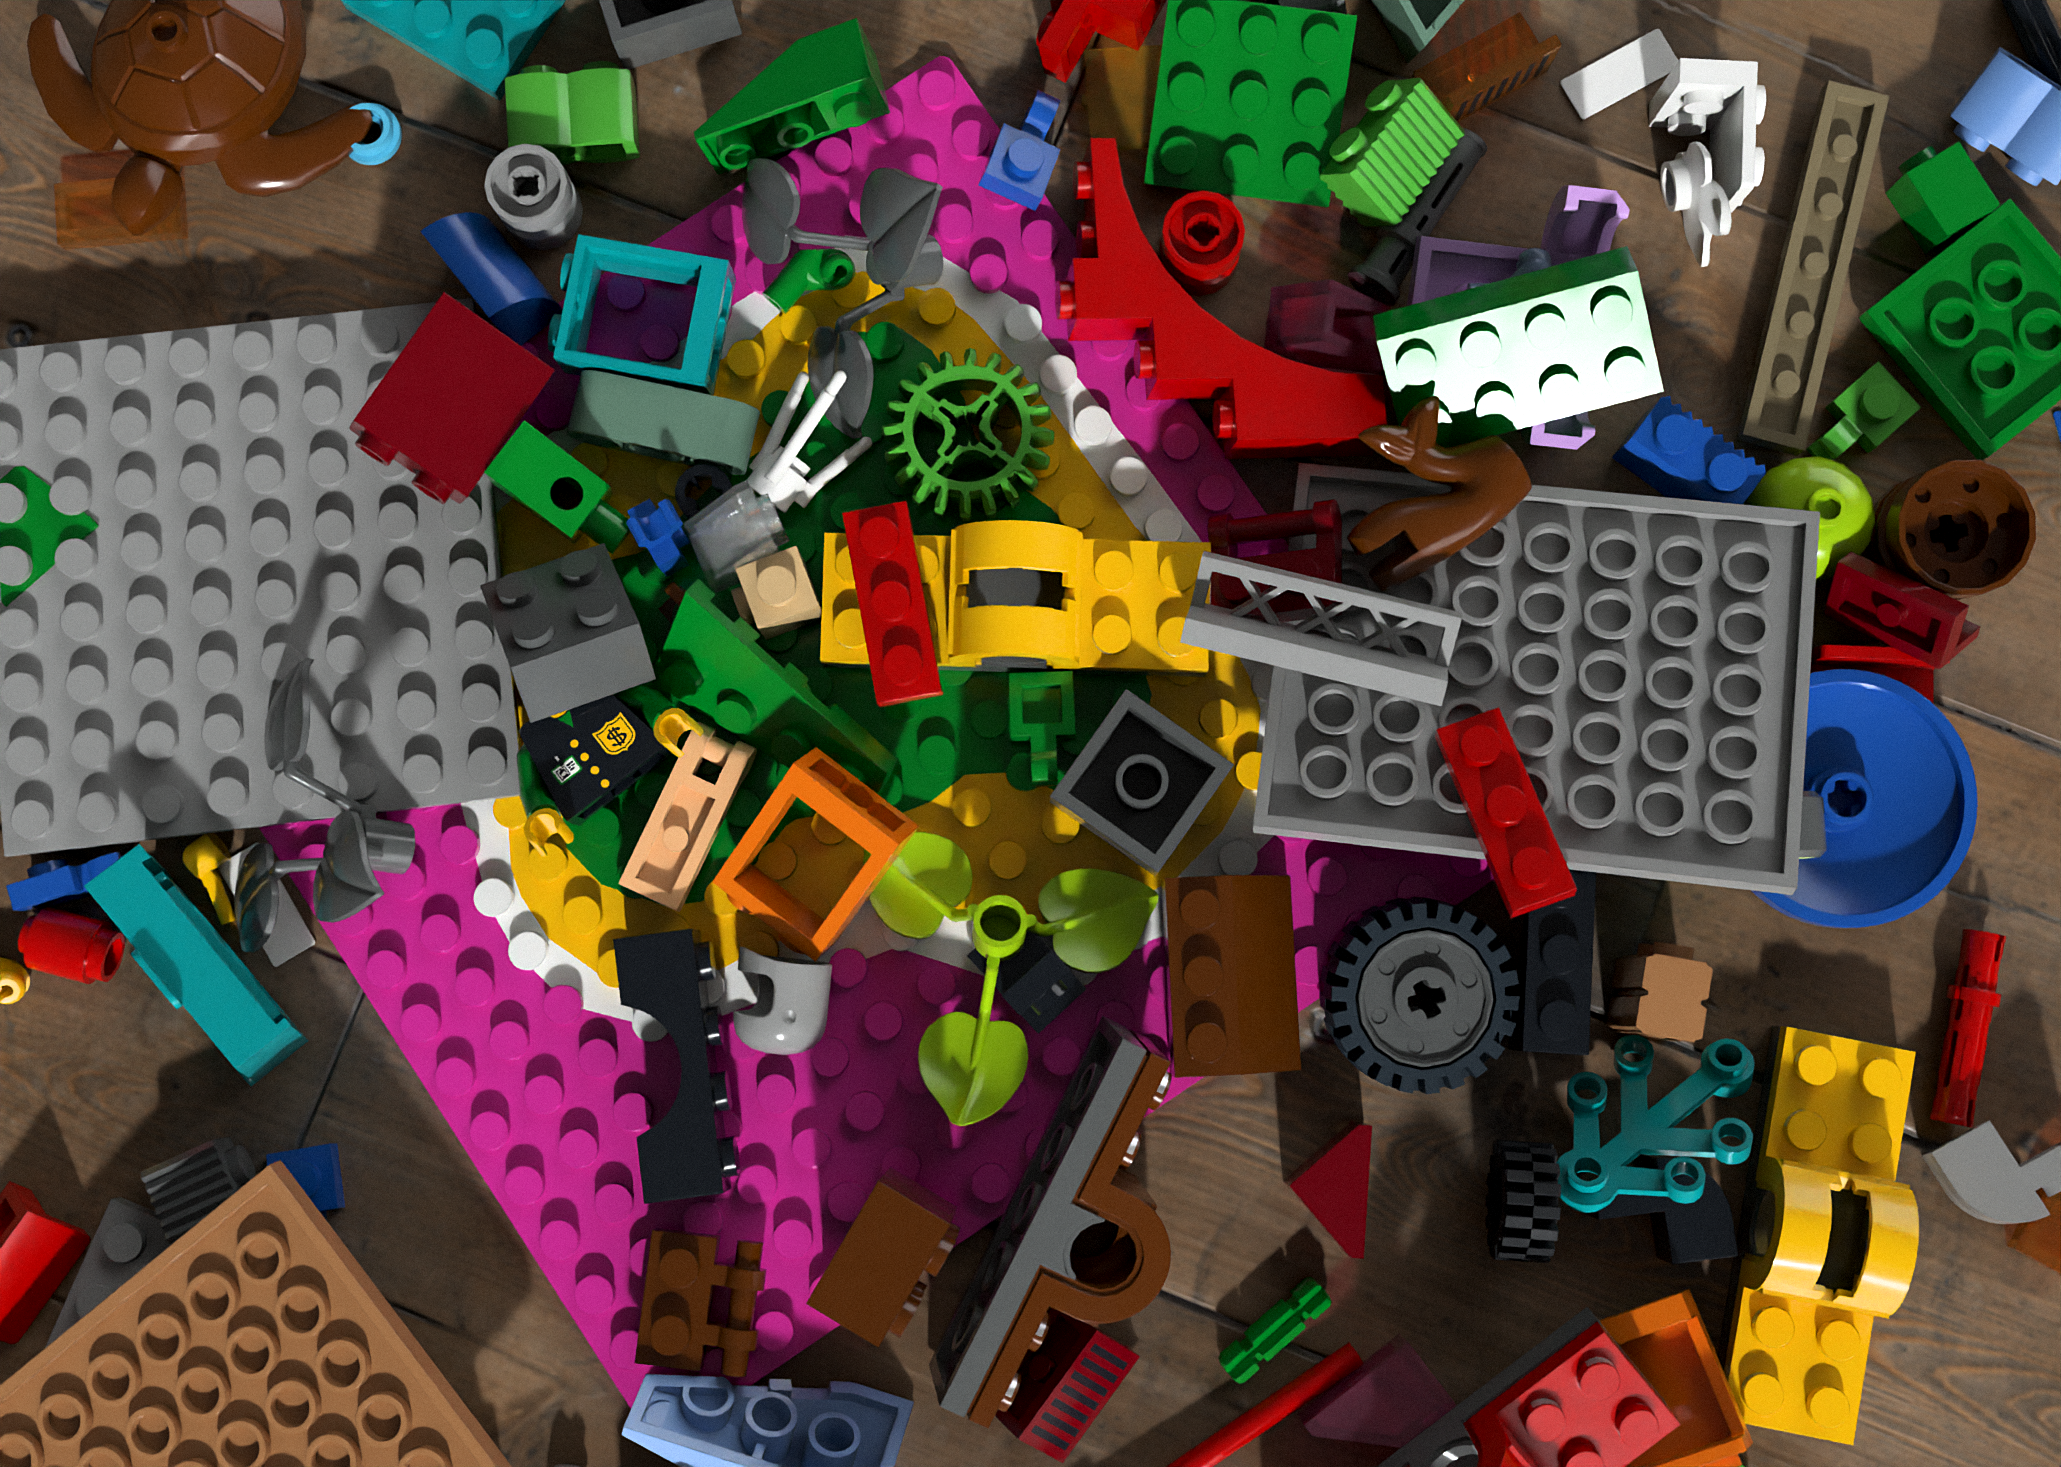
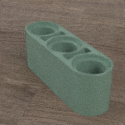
M584 370L581 371L567 435L576 440L600 447L689 466L708 464L718 467L727 474L744 475L746 474L760 411L751 405L728 398L606 372Z

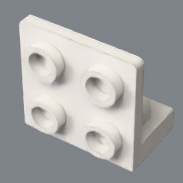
M1680 58L1649 102V127H1666L1670 134L1677 136H1693L1710 130L1709 153L1712 158V179L1723 187L1729 199L1732 213L1737 206H1741L1744 198L1753 190L1754 186H1759L1764 171V150L1762 147H1756V124L1759 125L1761 123L1766 106L1765 86L1757 85L1758 62Z

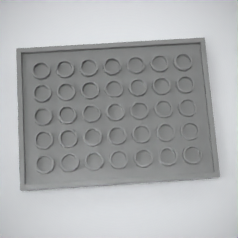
M1299 463L1293 511L1312 509L1314 502L1335 499L1339 505L1342 518V584L1462 613V620L1448 667V684L1442 706L1273 665L1253 819V833L1486 860L1439 749L1435 734L1436 729L1499 707L1569 869L1793 895L1798 883L1820 512L1532 485V489L1527 496L1506 517L1480 538L1393 589L1380 591L1370 578L1369 572L1376 564L1406 544L1407 541L1402 533H1399L1379 548L1363 555H1356L1347 539L1351 530L1367 514L1384 504L1405 498L1443 494L1449 492L1451 487L1424 480L1413 473ZM1316 534L1289 538L1288 551L1316 548ZM1352 605L1343 610L1342 615L1332 617L1344 637L1359 641L1381 629L1367 608ZM1384 613L1390 623L1401 618L1400 616ZM1304 620L1289 621L1285 623L1297 625ZM1417 621L1396 634L1409 653L1436 659L1444 627ZM1323 623L1312 628L1329 633ZM1388 639L1376 644L1394 649Z

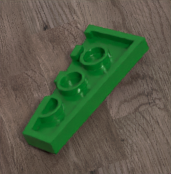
M697 579L684 594L654 669L656 679L650 682L789 769L795 761L817 747L874 792L881 795L898 759L837 704L826 707L811 693L807 685L809 679L791 662L783 668L755 642L760 634L741 617L733 623L710 602L716 594Z

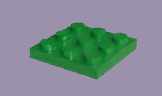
M1168 0L1144 184L1196 191L1204 190L1219 194L1328 208L1331 190L1328 189L1327 183L1320 180V174L1333 158L1329 154V150L1333 142L1340 136L1357 15L1242 0Z
M2011 198L1858 317L1977 460L1983 461L2061 400V257Z

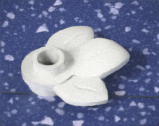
M1696 141L1689 143L1687 151L1679 152L1675 160L1666 161L1662 164L1660 183L1667 209L1670 212L1682 210L1684 231L1688 244L1700 267H1705L1710 261L1712 234L1715 236L1729 234L1732 217L1729 199L1723 187L1712 179L1711 155L1701 142Z

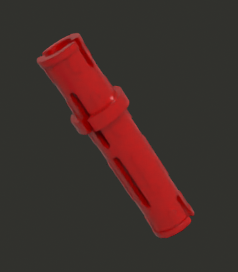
M1963 929L1961 952L1954 985H1948L1946 998L1951 999L1949 1020L1939 1066L1936 1094L1929 1119L1973 1128L1975 1104L1986 1052L1989 1024L1993 1007H2000L2001 994L1996 993L2006 936L1973 929Z

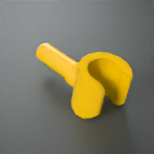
M208 833L202 835L185 848L183 862L195 877L202 880L204 887L207 888L220 923L224 925L236 920L222 884V879L215 869L227 862L231 855L217 834Z

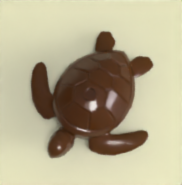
M111 0L97 28L92 48L91 82L74 52L63 25L54 16L45 13L31 22L27 39L31 75L48 115L74 143L96 153L110 151L120 139L122 143L134 152L133 157L128 159L115 178L112 190V205L116 217L123 227L134 236L143 235L164 221L175 209L183 192L180 176L183 166L201 165L215 161L226 185L243 195L267 197L299 190L340 165L354 151L351 147L354 143H363L373 123L370 110L349 109L357 105L352 104L303 128L278 135L268 133L267 130L281 116L293 96L306 57V22L301 0Z

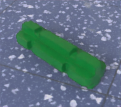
M1304 1278L1289 1291L1293 1295L1289 1300L1285 1302L1283 1299H1280L1243 1332L1246 1336L1244 1340L1239 1343L1235 1339L1220 1353L1218 1357L1219 1362L1234 1381L1239 1384L1245 1383L1260 1369L1258 1363L1263 1358L1267 1362L1306 1328L1304 1322L1310 1316L1315 1320L1330 1307L1332 1303L1330 1296L1314 1278Z

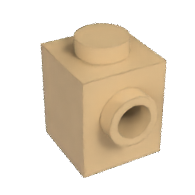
M797 546L735 568L742 586L731 590L739 615L749 625L756 623L758 630L766 640L821 619L822 607L804 559Z

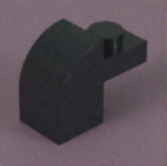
M1026 932L1023 947L1014 957L1000 961L995 986L1002 994V997L1038 1034L1086 990V987L1075 977L1062 960L1037 934L1032 932ZM975 948L967 957L985 975L987 958L982 956Z
M1641 1154L1643 1168L1664 1170L1666 1164L1673 1159L1664 1155ZM1706 1171L1703 1194L1695 1202L1684 1204L1675 1202L1665 1196L1618 1194L1603 1209L1585 1213L1599 1220L1650 1213L1656 1256L1671 1264L1738 1256L1730 1205L1719 1184ZM1685 1174L1676 1175L1672 1178L1676 1183L1683 1186H1689L1696 1182L1692 1177Z

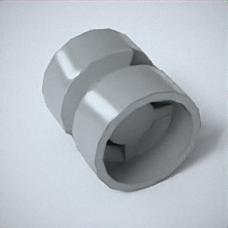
M521 144L507 148L494 158L487 169L484 187L487 200L513 238L528 248L538 250L557 248L570 240L581 225L583 207L577 189L555 154L542 146Z

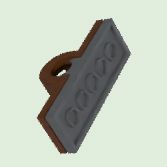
M1102 1016L929 1363L940 1407L962 1417H965L967 1413L969 1420L989 1428L997 1410L1007 1411L1018 1392L1021 1374L1017 1373V1370L1027 1350L1035 1352L1042 1344L1051 1322V1314L1047 1312L1049 1307L1097 1328L1099 1324L1119 1322L1136 1315L1146 1308L1162 1289L1171 1261L1168 1233L1156 1213V1203L1137 1176L1125 1171L1131 1165L1139 1149L1142 1136L1137 1130L1147 1109L1156 1110L1167 1094L1172 1078L1171 1073L1167 1072L1171 1062L1148 1037L1131 1029L1128 1030L1125 1026ZM1105 1219L1117 1224L1114 1237L1105 1248L1096 1253L1086 1255L1070 1252L1073 1241L1079 1233L1092 1224L1103 1223Z

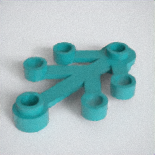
M1627 1035L1620 1038L1614 1047L1613 1065L1620 1075L1621 1132L1600 1149L1598 1114L1606 1106L1607 1084L1601 1076L1593 1072H1580L1572 1076L1567 1085V1104L1574 1112L1573 1149L1563 1154L1556 1162L1559 1163L1560 1167L1558 1184H1561L1560 1198L1572 1209L1585 1213L1603 1209L1618 1194L1665 1196L1675 1202L1684 1204L1698 1200L1704 1191L1705 1170L1697 1160L1685 1156L1711 1157L1726 1164L1742 1163L1751 1153L1752 1130L1744 1121L1737 1118L1721 1119L1713 1126L1712 1130L1673 1127L1712 1095L1734 1098L1744 1094L1750 1088L1753 1079L1755 1062L1751 1052L1741 1042L1734 1039L1725 1038L1713 1042L1702 1053L1700 1069L1648 1110L1647 1075L1653 1067V1046L1646 1038L1639 1035ZM1633 1052L1640 1054L1644 1059L1639 1062H1630L1623 1055ZM1726 1059L1738 1064L1726 1066L1718 1062V1060ZM1588 1089L1594 1091L1598 1096L1593 1099H1583L1576 1093L1580 1090ZM1735 1136L1742 1141V1144L1735 1147L1727 1146L1721 1142L1720 1138ZM1640 1154L1681 1156L1670 1160L1664 1170L1626 1167L1627 1164ZM1591 1172L1599 1177L1592 1181H1585L1577 1177L1576 1174ZM1685 1174L1692 1177L1696 1182L1689 1186H1683L1676 1183L1672 1178L1676 1175Z

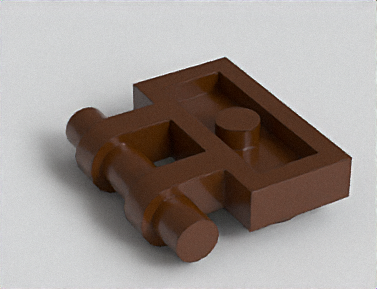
M662 1228L653 1229L635 1363L701 1371L704 1366L706 1345L723 1348L721 1374L745 1377L747 1375L749 1352L757 1349L759 1329L753 1327L757 1291L764 1290L767 1271L760 1268L763 1242L737 1240L735 1263L730 1264L717 1262L720 1244L719 1235ZM714 1285L731 1288L727 1323L709 1321Z

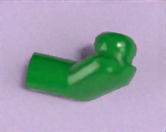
M803 249L794 254L762 294L774 307L786 314L805 291L838 290L847 287L855 277V265L852 259L841 250Z

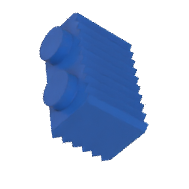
M1671 396L1661 397L1641 417L1612 456L1613 459L1668 498L1744 504L1766 474L1765 464L1755 465L1754 457L1745 458L1744 449L1735 450L1733 442L1724 443L1723 434L1714 435L1712 426L1703 427L1702 419L1693 420L1691 411L1682 412L1681 404L1672 405Z

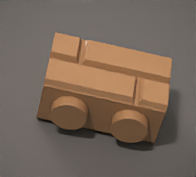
M1654 942V945L1639 943L1637 955H1625L1623 958L1616 959L1612 988L1617 991V995L1610 997L1606 1026L1612 1029V1032L1639 1035L1661 1041L1695 1043V1040L1703 1038L1707 1009L1701 1005V1001L1709 998L1713 969L1706 962L1693 960L1694 948L1663 942Z

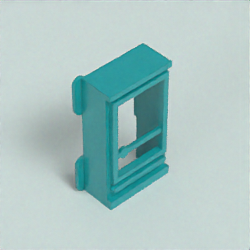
M138 844L84 885V887L134 946L135 950L130 953L131 956L177 1010L184 1006L242 1078L252 1087L308 1042V1039L297 1029L296 1025L195 904L188 899V896L173 881L174 879L166 869Z

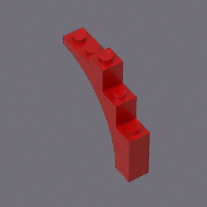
M1090 138L1083 161H1075L1073 166L1074 199L1084 200L1085 221H1078L1076 246L1078 258L1072 259L1065 281H1057L1055 291L1057 319H1067L1068 341L1137 340L1134 347V371L1137 379H1145L1146 400L1220 399L1215 400L1213 406V431L1215 438H1223L1225 459L1372 456L1376 451L1362 442L1358 434L1372 426L1387 425L1383 376L1332 372L1285 359L1240 337L1201 308L1168 273L1140 229L1123 185L1116 138Z

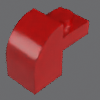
M1050 0L1052 11L1048 12L1043 19L1036 38L1044 73L1066 83L1095 32L1139 51L1167 0Z

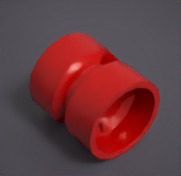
M1203 190L1184 195L1173 203L1165 215L1158 257L1168 273L1189 295L1203 296L1213 294L1226 286L1236 272L1245 235L1242 214L1234 203L1219 193Z

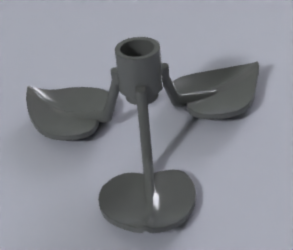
M766 158L752 159L747 166L748 177L745 180L743 190L742 220L749 247L760 261L766 264L784 262L789 254L791 240L797 243L868 251L866 256L868 276L873 283L880 284L885 288L883 293L840 316L836 320L835 329L830 326L816 328L808 352V375L815 400L837 371L842 370L846 373V381L824 415L838 430L853 439L863 438L861 431L862 423L870 405L873 389V364L864 340L858 333L850 330V328L856 321L893 301L903 300L905 296L904 288L933 285L939 281L943 271L942 250L935 237L928 234L943 187L934 182L918 179L897 168H879L868 176L863 187L860 202L861 225L869 239L807 232L795 225L800 211V195L789 173L773 160Z
M305 658L288 674L273 697L265 723L264 744L266 760L271 770L281 771L283 769L284 775L290 780L345 810L335 817L328 829L322 858L283 860L274 863L273 846L269 843L257 844L246 855L238 872L234 895L236 924L239 932L240 946L244 952H257L269 939L275 926L279 906V887L277 881L286 873L316 870L313 884L315 915L320 921L333 923L355 915L383 896L384 891L381 889L373 871L404 874L412 862L415 851V831L411 824L377 819L375 806L360 804L301 770L299 760L306 751L310 729L309 670L314 659Z

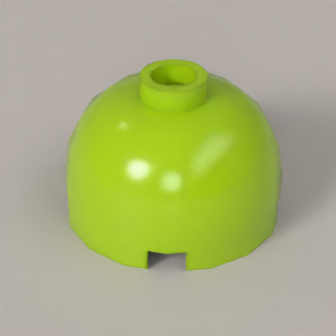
M1820 456L1790 459L1768 470L1743 504L1820 512L1816 584L1832 578L1838 561L1848 553L1862 554L1869 545L1875 524L1873 500L1861 478L1844 464Z

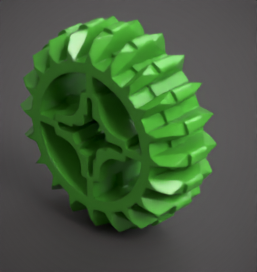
M971 348L965 350V365L953 367L951 354L948 351L941 353L940 364L942 371L934 373L927 363L920 362L916 366L918 376L922 382L920 386L907 379H902L898 383L899 392L909 403L898 400L888 401L887 414L900 422L890 423L882 427L883 439L891 443H898V445L885 451L884 455L887 464L892 466L906 464L895 475V481L899 488L908 487L920 481L912 494V500L916 505H923L933 494H936L935 515L941 518L945 517L951 502L959 503L960 519L963 522H969L972 518L971 504L983 503L984 514L988 519L997 516L994 501L996 497L1001 496L1012 509L1019 506L1020 498L1013 485L1017 483L1025 490L1031 492L1036 490L1038 479L1027 467L1047 470L1050 464V457L1036 448L1047 447L1054 443V431L1044 427H1037L1051 419L1050 406L1042 404L1030 406L1041 395V388L1038 383H1029L1017 389L1024 376V369L1020 365L1016 364L1010 367L1004 375L999 374L1001 370V355L992 353L988 357L986 366L980 367L977 366L976 351ZM962 390H977L988 393V395L982 393L974 403L967 406H956L944 398L939 401L943 396ZM1005 404L1016 416L1022 433L1020 444L1014 457L1003 450V443L992 433L994 425L999 420L998 413ZM923 415L930 418L934 423V428L944 436V441L937 450L938 458L931 467L923 461L916 449L917 429ZM969 424L979 425L980 442L977 445L972 446L969 440L967 447L958 445L956 429L959 426L965 425L968 431ZM969 464H980L991 471L994 469L999 471L989 478L973 482H961L947 478L949 475L955 476L961 468Z

